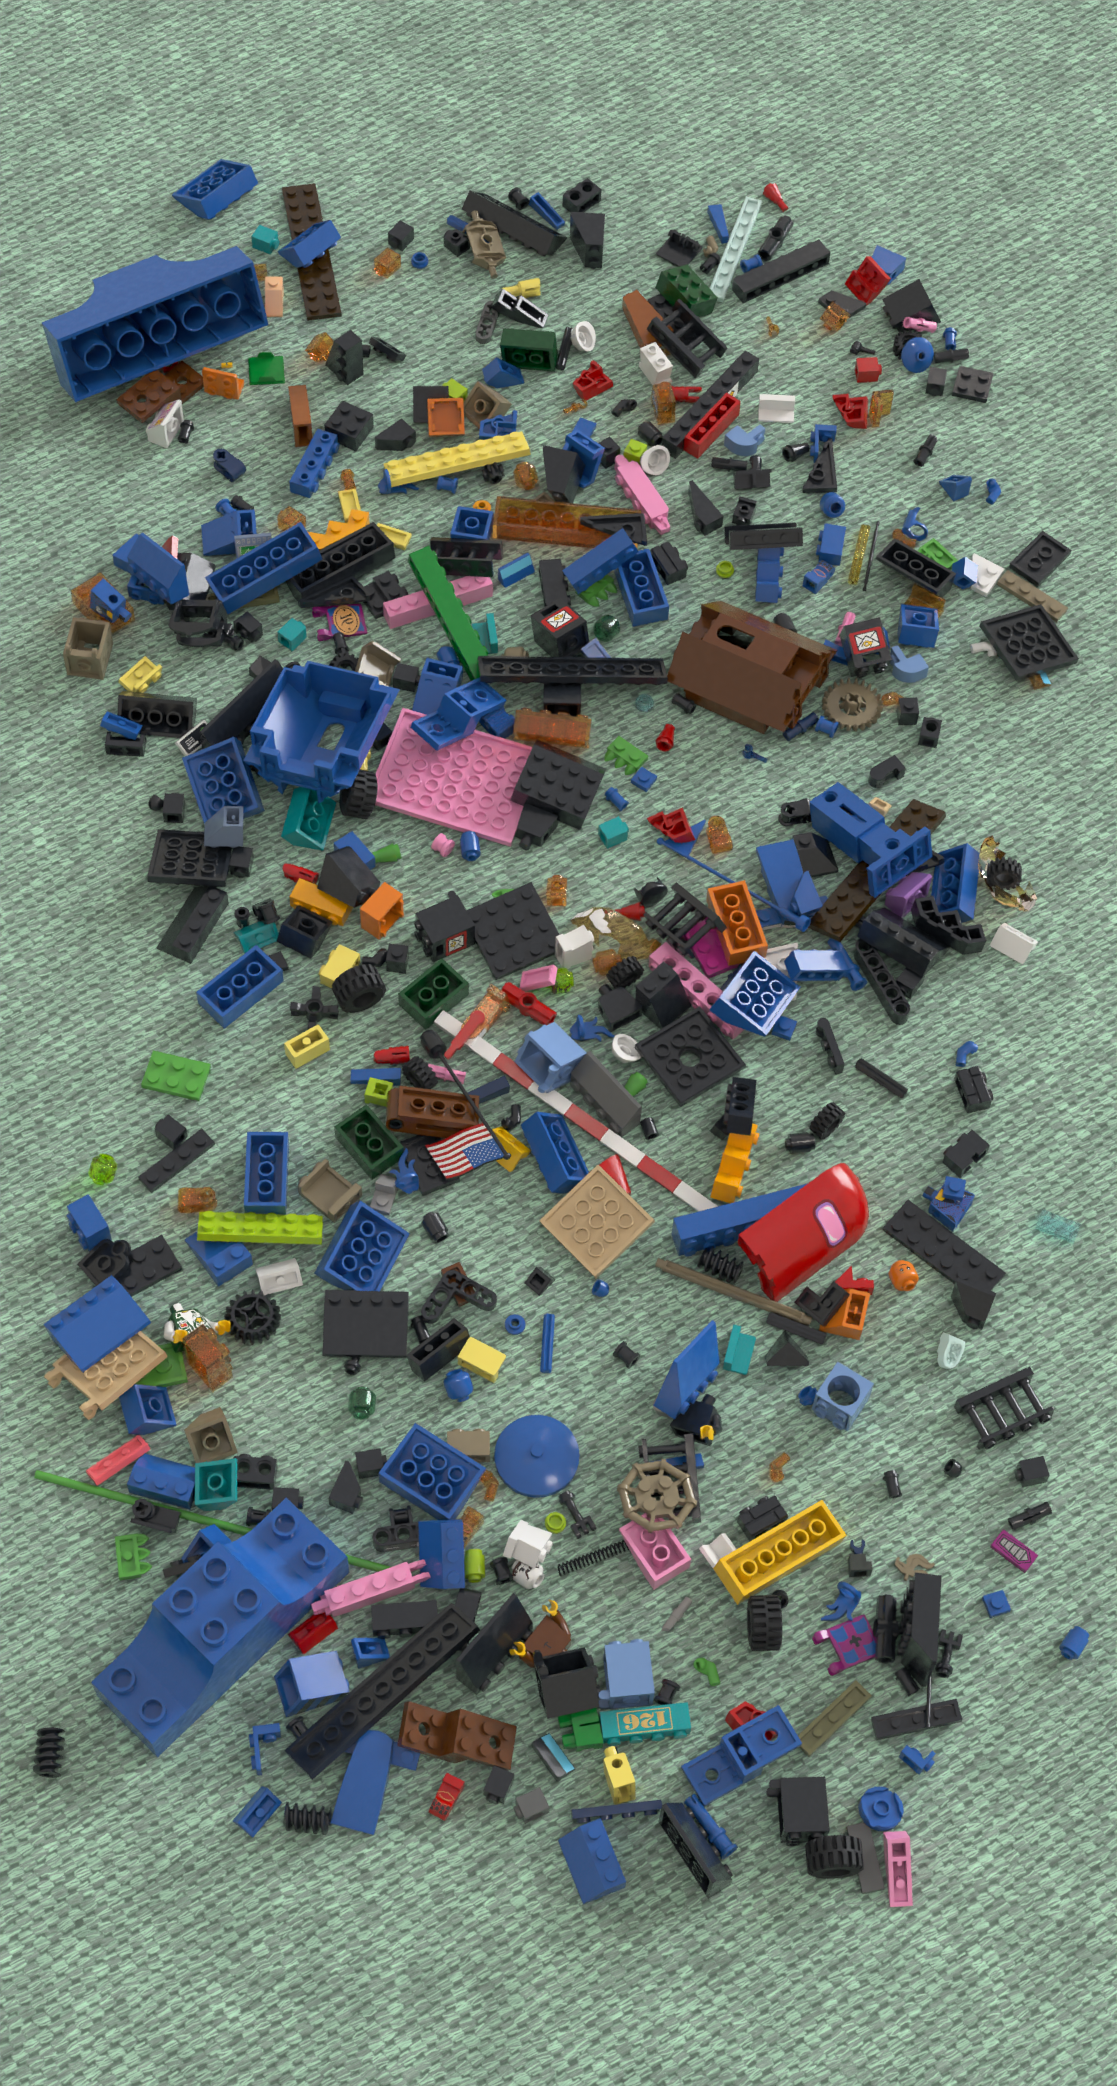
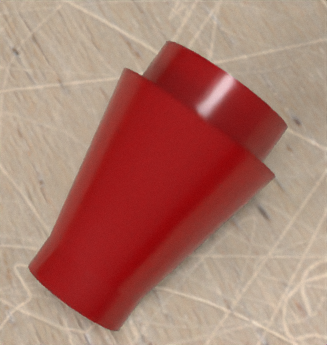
M666 724L655 740L656 747L660 751L667 752L674 746L675 727L672 724Z

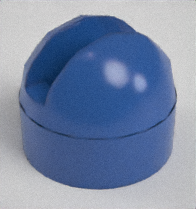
M598 1279L593 1285L592 1294L598 1297H605L609 1293V1285L605 1281Z

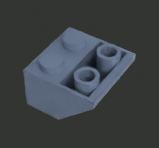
M224 806L205 822L204 846H229L233 848L243 846V806Z

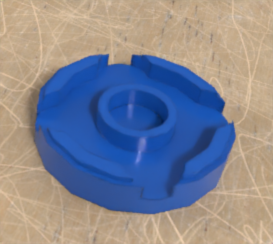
M886 1787L868 1789L861 1797L858 1805L859 1815L863 1822L876 1831L894 1829L900 1823L904 1813L903 1803L895 1792L889 1791Z

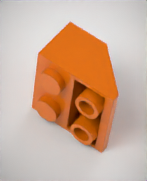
M844 1289L850 1294L825 1327L820 1324L819 1330L860 1340L870 1293L854 1289Z

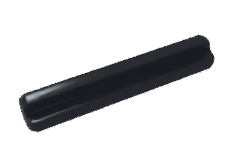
M573 327L565 328L556 361L557 370L563 371L565 369L572 344L570 337Z
M863 1058L856 1062V1069L898 1097H905L908 1089Z
M770 1312L767 1317V1324L813 1342L823 1344L826 1339L825 1332Z

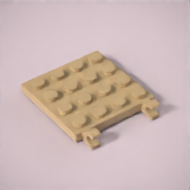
M139 1331L83 1373L64 1354L52 1364L54 1369L47 1372L44 1377L49 1381L48 1384L53 1389L60 1384L62 1377H64L89 1400L79 1408L84 1412L83 1416L90 1420L95 1416L98 1408L103 1411L166 1359L167 1355L164 1350Z

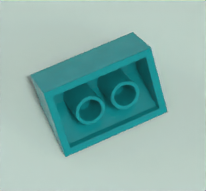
M303 787L295 788L281 837L293 846L323 851L337 802L330 797H326L318 804L317 791Z

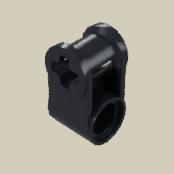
M804 798L784 803L780 809L779 823L782 826L788 827L801 823L805 824L807 821L808 823L812 822L809 804L811 800Z
M271 898L252 905L255 917L258 916V922L260 921L266 925L280 919L274 905V900H271Z

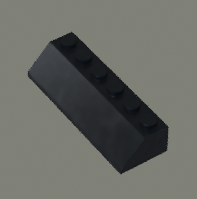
M469 190L462 210L467 212L466 215L472 218V211H478L479 218L492 221L496 225L498 233H507L509 235L508 238L516 242L520 240L523 242L522 245L529 249L533 247L537 250L536 253L544 257L546 255H553L567 239L566 236L484 192Z
M372 522L320 550L319 552L323 560L286 580V583L293 597L298 601L352 575L358 579L395 559L394 543Z
M274 659L200 731L202 750L232 737L240 740L243 745L244 740L249 735L251 736L250 730L283 670L278 660Z

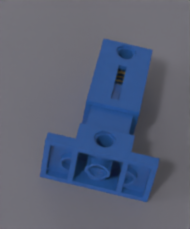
M839 782L827 788L826 791L809 802L812 828L857 863L863 860L869 865L867 867L869 894L874 898L932 857L931 832L927 827L916 831L911 837L901 829L896 832L885 825L883 815Z

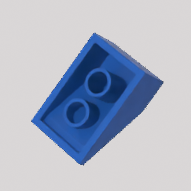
M197 1232L184 1239L218 1287L253 1265L252 1255L242 1242L197 1241Z

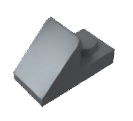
M384 1174L380 1175L375 1182V1193L370 1205L372 1209L378 1213L390 1215L398 1191L394 1183L397 1178Z

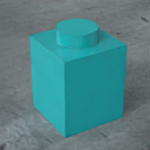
M259 225L251 236L252 248L270 255L274 249L278 248L280 243L278 232Z
M293 618L277 631L278 642L291 651L307 638L305 625Z
M619 816L599 825L598 835L607 849L627 841L629 828L626 822H622Z

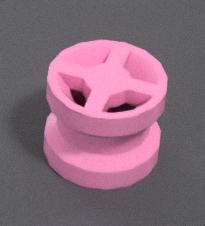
M440 833L434 839L431 849L439 851L441 856L447 857L453 850L455 842L451 839L448 840L446 835Z

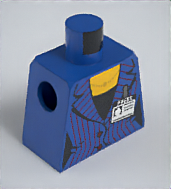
M102 579L91 589L90 608L111 623H114L118 618L123 622H127L132 614L125 609V597L105 579Z
M944 1184L939 1191L928 1186L922 1195L931 1201L928 1212L950 1231L954 1232L972 1205L975 1195L964 1190L963 1200L957 1201L942 1198Z

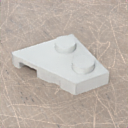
M974 553L972 561L978 565L977 583L971 585L970 589L987 597L1004 573V568Z

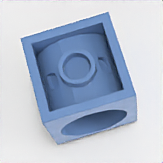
M837 1362L816 1393L812 1410H814L818 1417L830 1420L837 1429L848 1431L869 1400L874 1383ZM833 1391H844L852 1396L854 1403L848 1406L838 1405L830 1399L828 1394Z

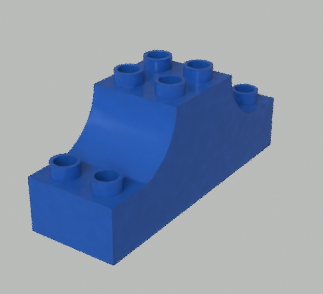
M237 246L195 261H169L157 255L93 279L94 292L84 304L77 309L42 322L60 385L75 402L269 325L254 263Z
M285 1498L257 1526L241 1538L229 1544L222 1545L217 1542L152 1603L150 1616L136 1638L91 1682L97 1697L158 1758L312 1609V1603L321 1600L320 1596L325 1594L324 1591L334 1588L349 1573L347 1556L293 1503Z

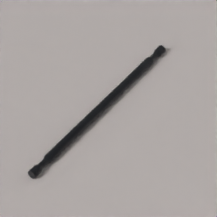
M879 521L876 522L862 591L867 589L866 586L868 584L878 526L880 524Z
M932 1674L927 1683V1729L930 1728Z

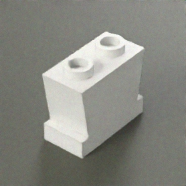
M654 342L640 348L641 362H639V367L653 387L659 390L672 384L670 376L673 365L657 343Z
M584 925L565 935L556 936L555 957L563 970L592 959L594 936L590 930L587 931Z
M520 1520L508 1538L503 1556L510 1559L513 1557L535 1569L539 1562L543 1563L546 1554H549L553 1542L550 1541L552 1533L530 1526L528 1522Z

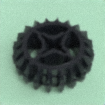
M253 1289L251 1294H247L244 1290L242 1297L236 1294V1301L230 1300V1306L226 1307L227 1314L224 1315V1319L230 1321L229 1334L235 1335L236 1341L242 1338V1343L245 1344L250 1340L251 1345L255 1343L254 1340L258 1339V1342L262 1344L263 1337L269 1340V1333L275 1335V1328L280 1326V1307L276 1306V1300H271L269 1294L263 1297L262 1290L258 1294H255ZM260 1306L267 1309L270 1314L269 1317L260 1312ZM236 1317L241 1318L245 1322V1328L236 1322Z

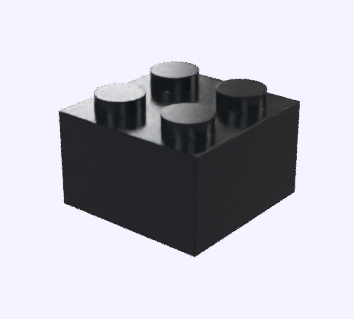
M342 400L325 423L324 428L325 431L337 435L340 445L357 451L374 427L373 414Z

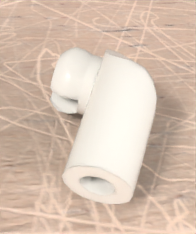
M988 642L970 645L972 653L988 651L989 657L998 654L991 643Z

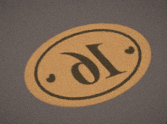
M341 605L334 611L333 621L340 632L345 635H352L358 630L360 621L358 614L353 608Z

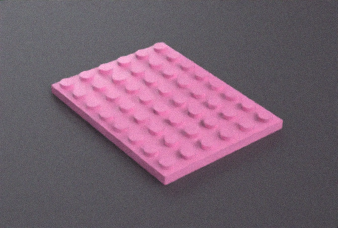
M402 708L376 771L378 791L375 805L457 831H473L480 838L511 847L517 832V825L523 806L510 801L533 747L474 730L473 734L436 751L410 728L413 721L426 715Z

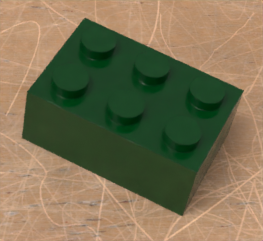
M688 265L661 271L655 287L672 307L680 299L698 317L711 314L718 299Z
M503 328L500 342L503 361L519 369L555 372L558 357L556 332Z
M441 958L398 993L399 1006L426 1030L434 1024L435 1019L443 1010L445 1012L450 1011L469 995V983Z
M367 1104L334 1126L335 1138L371 1180L399 1162L400 1157L404 1153L402 1144Z

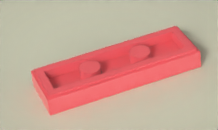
M137 1435L88 1468L86 1473L98 1486L151 1449L144 1439Z

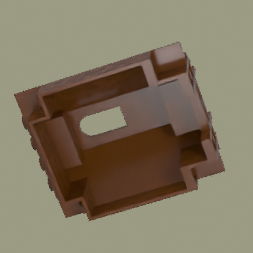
M720 600L701 604V617L698 622L693 624L691 632L687 634L682 631L678 646L673 654L667 682L683 688L685 697L688 700H693L694 704L757 732L765 734L769 726L784 732L787 727L794 729L802 716L803 702L814 686L821 688L829 675V663L838 650ZM738 630L754 637V639L745 650L720 639L718 634L722 631L733 636L735 631Z

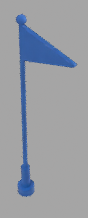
M706 820L691 827L695 837L693 841L678 843L672 839L666 841L661 837L657 839L658 845L666 846L728 883H735L733 880L689 856ZM749 890L751 896L779 911L780 915L796 923V929L804 932L811 923L809 917L805 915L799 917Z

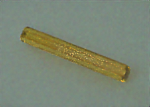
M862 524L860 527L848 578L849 584H858L870 532L869 525Z

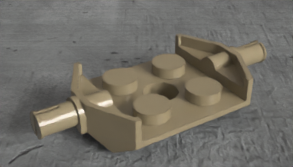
M472 211L473 221L468 223L462 231L463 233L466 231L474 255L472 263L488 269L490 277L495 279L498 277L495 268L506 259L497 227L492 221L480 219L478 211Z

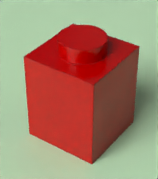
M877 357L856 358L855 375L857 383L878 382V377L882 374V366L878 364Z

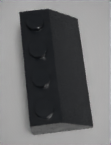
M896 538L875 558L889 569L941 599L951 590L956 575L955 572Z
M122 691L118 695L117 715L142 725L139 734L181 738L194 728L197 698Z
M214 886L194 887L156 948L191 964L229 904L227 892Z

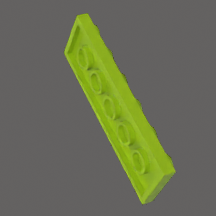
M213 1211L199 1212L197 1241L322 1245L323 1216L315 1214L296 1215L293 1213L287 1215L275 1213L256 1214L254 1212L235 1213L232 1211L225 1213Z

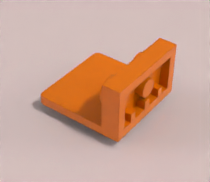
M203 367L204 392L210 395L224 396L227 399H239L245 384L243 379H238L237 375Z

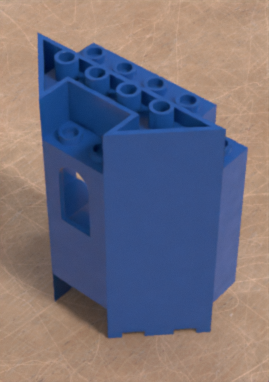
M307 661L304 667L294 665L292 669L284 667L250 730L252 745L243 761L248 765H254L259 770L258 774L268 783L272 781L282 795L287 785L291 784L317 791L319 804L324 798L332 797L338 794L340 790L348 789L352 786L400 689L379 685L378 677L311 661ZM332 724H341L345 730L335 750L318 747L327 727Z

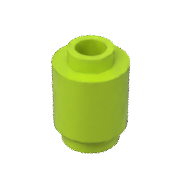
M480 1549L465 1551V1579L470 1583L481 1582V1579L485 1578V1556Z

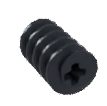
M712 1246L709 1250L705 1248L697 1267L702 1268L704 1266V1271L706 1272L712 1269L713 1276L719 1273L721 1280L726 1277L727 1283L734 1280L735 1285L743 1270L744 1262L741 1261L736 1265L735 1257L728 1261L729 1254L722 1258L721 1250L714 1254L715 1247Z
M47 1727L37 1731L39 1738L36 1740V1745L39 1747L35 1749V1754L38 1756L34 1758V1763L37 1765L33 1766V1772L39 1774V1776L48 1778L61 1777V1774L55 1772V1769L62 1768V1765L56 1763V1760L63 1759V1756L57 1754V1751L64 1750V1747L58 1745V1743L65 1741V1738L59 1736V1734L65 1733V1730Z
M286 1802L284 1811L286 1831H291L294 1825L295 1832H300L303 1826L304 1833H309L312 1827L313 1834H317L321 1828L322 1835H326L331 1824L332 1807L326 1813L325 1806H322L320 1811L317 1812L316 1805H313L311 1810L308 1811L307 1804H304L302 1809L299 1810L298 1803H295L293 1808L290 1809L289 1802Z

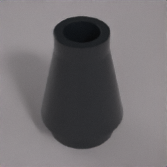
M806 442L790 444L783 448L782 455L787 462H794L805 453H808L810 448Z

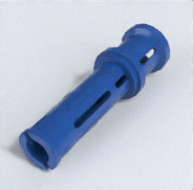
M830 938L827 943L831 949L841 950L849 969L844 977L849 980L851 989L857 991L865 987L867 980L859 972V966L852 962L841 942Z
M696 1794L691 1795L692 1798L689 1796L684 1801V1804L692 1810L695 1818L708 1834L709 1843L714 1844L720 1852V1858H727L737 1850L738 1846L730 1841L724 1828H719Z

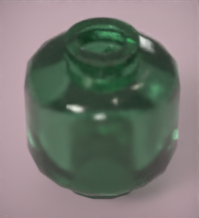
M611 615L602 616L593 626L594 635L600 641H611L620 632L619 621Z
M361 1386L350 1392L348 1411L354 1418L364 1420L374 1414L376 1395L368 1387Z

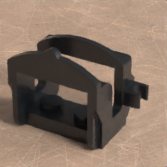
M181 599L176 602L174 612L170 616L168 624L169 628L174 631V634H177L176 640L178 644L189 647H220L223 639L226 636H233L235 630L231 629V623H227L228 614L222 600ZM190 618H210L209 623L190 622ZM210 630H218L216 638L191 637L192 635L202 634Z

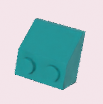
M236 1458L195 1463V1506L203 1511L226 1509L237 1502Z

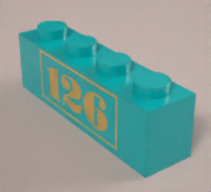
M688 1702L603 1711L599 1714L603 1744L607 1743L608 1746H617L623 1741L637 1744L643 1742V1739L650 1738L652 1741H662L668 1736H674V1739H682L691 1732Z

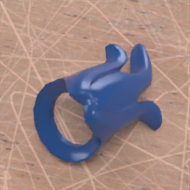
M387 469L383 470V478L378 484L379 493L381 494L400 492L407 494L405 488L419 490L412 483L391 487L390 475Z
M920 507L908 511L902 528L903 534L917 541L924 540L928 535L927 527L915 520L918 511L921 509ZM913 525L923 528L924 534L920 536L914 535L909 528Z
M577 1015L576 1022L570 1028L571 1038L577 1041L597 1039L601 1042L602 1038L598 1034H604L610 1038H614L615 1035L603 1026H595L597 1024V1017L591 1022H583L582 1015Z
M405 1148L398 1162L400 1173L394 1169L389 1171V1173L396 1175L397 1180L394 1183L397 1188L411 1194L419 1189V1177L413 1168L415 1159L409 1162L408 1168L405 1164L408 1155V1149Z
M839 1582L837 1588L840 1595L834 1604L826 1605L829 1610H836V1612L822 1617L821 1621L839 1620L845 1614L849 1621H853L851 1614L859 1604L861 1592L846 1582Z

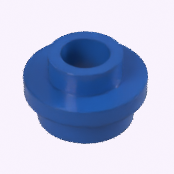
M417 252L411 258V264L418 269L425 268L428 265V258L424 253Z
M514 1314L507 1317L505 1329L508 1333L518 1335L524 1331L526 1324L522 1316ZM516 1321L519 1325L513 1326L511 1323Z
M811 1386L803 1388L798 1394L800 1403L803 1406L812 1405L818 1392L817 1389Z

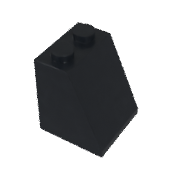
M571 212L570 240L584 267L592 269L602 268L605 214Z
M920 279L882 299L885 304L882 308L886 316H891L889 322L893 329L897 328L898 332L902 333L903 330L909 331V329L914 330L903 326V321L906 317L924 318L926 321H933L936 324L941 323Z
M543 445L547 490L557 504L561 506H566V504L573 505L585 464L576 452Z
M544 684L543 723L580 724L581 684Z
M346 846L326 853L317 889L355 908L363 905L380 887L381 882L350 846Z
M664 961L636 986L635 999L642 1005V1013L659 1029L676 1021L691 1008L678 973Z

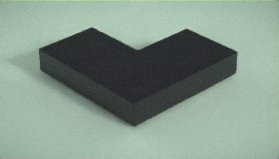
M833 1281L821 1297L806 1286L794 1303L825 1327L850 1294Z

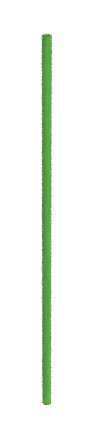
M36 1470L34 1478L131 1505H134L136 1500L142 1499ZM149 1501L153 1505L180 1511V1518L207 1526L215 1524L219 1529L240 1535H245L252 1530V1528ZM345 1554L348 1558V1564L376 1572L391 1567Z

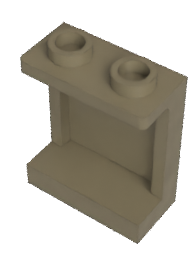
M371 641L361 648L355 672L378 677L379 685L389 687L394 667L397 663L401 662V658L382 647L379 643Z
M327 1159L318 1162L313 1167L312 1172L308 1176L302 1177L298 1183L299 1194L333 1223L349 1209L350 1205L356 1203L362 1197V1187L357 1183L352 1185L330 1167Z

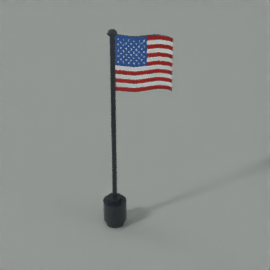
M433 1030L423 1032L420 1036L422 1047L431 1059H441L482 1121L481 1124L463 1129L442 1141L425 1145L446 1179L450 1180L464 1176L490 1162L503 1158L505 1160L510 1159L511 1154L506 1152L443 1057L447 1047L438 1033Z

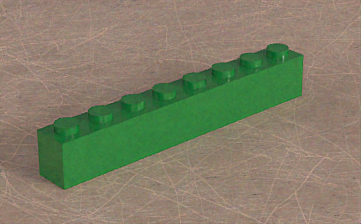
M430 546L410 553L407 562L470 681L479 678L478 656H488V651L480 643V636L477 630L472 628L469 615L463 611L462 601L454 594V586L451 582H448L445 569L442 566L440 567L436 552L432 551Z

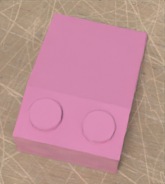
M644 1513L641 1515L650 1521V1518L647 1516L648 1514ZM663 1518L655 1519L654 1522H660L665 1520ZM634 1521L619 1528L636 1563L653 1590L690 1568L691 1558L671 1529L648 1533V1530Z

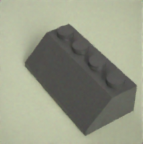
M591 1051L587 1052L571 1072L570 1085L575 1092L579 1091L583 1095V1100L588 1106L592 1105L595 1108L596 1114L601 1120L605 1119L608 1122L610 1130L616 1134L618 1133L622 1138L640 1125L642 1106Z

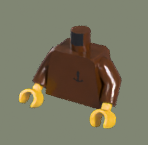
M549 1600L551 1603L549 1610L546 1605H542V1610L550 1613V1617L546 1615L524 1644L522 1642H514L518 1647V1651L510 1649L511 1655H519V1659L530 1668H534L533 1652L535 1650H540L543 1657L568 1651L571 1646L570 1630L565 1619L557 1610V1602Z

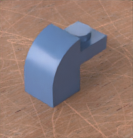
M760 424L749 433H746L737 425L725 434L724 446L736 455L751 456L757 452V445L764 441L765 428Z
M898 645L891 647L890 655L892 660L890 664L893 666L892 675L897 680L913 683L927 677L929 667L920 654L906 658Z

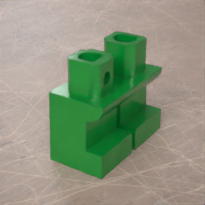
M597 1708L558 1716L560 1729L572 1728V1734L562 1735L561 1737L563 1749L576 1748V1752H580L584 1749L603 1748Z

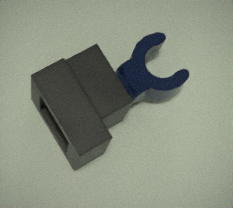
M863 1539L859 1548L854 1546L853 1540L850 1542V1550L853 1554H849L848 1558L849 1577L871 1576L872 1561H866V1554H863L865 1548V1541Z

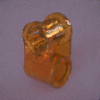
M712 816L708 821L706 829L712 854L732 851V839L724 819L720 816Z
M210 1187L180 1188L178 1190L177 1210L180 1213L215 1210L218 1203L214 1190Z

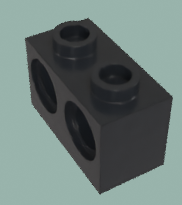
M587 178L563 194L562 206L570 213L585 212L601 201L602 189Z
M240 1454L233 1457V1459H237V1487L273 1490L276 1484L277 1459L268 1455L252 1457L249 1454ZM243 1467L249 1468V1471L246 1473L239 1472ZM263 1469H269L270 1473L267 1475H262L260 1471Z

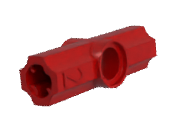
M510 982L505 983L499 993L500 998L519 1009L522 1015L530 1016L542 1025L547 1026L553 1023L557 1016V1012L538 1001L533 993L524 992Z

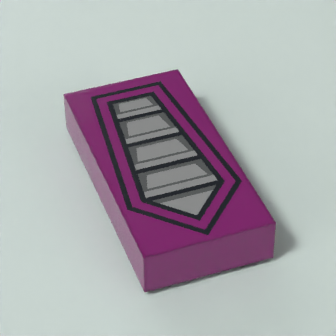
M1004 1529L990 1546V1548L1024 1573L1027 1572L1038 1557V1554Z

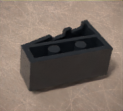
M352 330L347 331L334 340L325 364L339 381H343L347 385L364 375L362 339Z

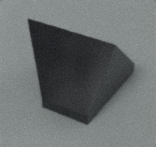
M785 1330L765 1355L767 1366H809L807 1355Z

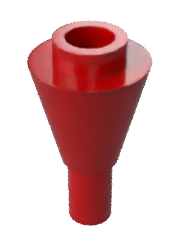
M769 183L766 185L763 195L778 205L783 212L788 210L777 184Z
M638 902L621 909L609 910V918L622 917L642 921L645 907L641 906V903Z

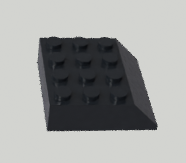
M537 739L514 788L510 801L522 806L527 803L558 815L559 822L581 830L606 768Z
M915 1573L913 1579H909L908 1587L906 1586V1591L903 1594V1600L900 1602V1613L903 1615L902 1620L899 1622V1634L902 1636L900 1642H898L897 1655L901 1656V1664L907 1670H911L910 1674L920 1686L926 1687L937 1663L942 1575Z

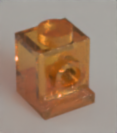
M554 875L552 878H548L547 906H567V878L561 875Z

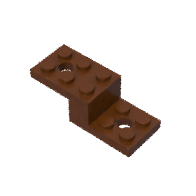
M181 361L165 375L158 370L146 374L118 397L116 401L119 406L143 423L165 404L175 400H181L182 404L204 387L203 376L184 361ZM179 381H186L185 384H178ZM140 399H146L144 403L138 402Z
M407 1701L404 1702L397 1746L451 1763L471 1760L490 1767L495 1765L509 1771L511 1770L517 1726L461 1708L446 1713ZM420 1723L425 1726V1735L419 1732ZM490 1737L496 1741L495 1749L489 1744Z

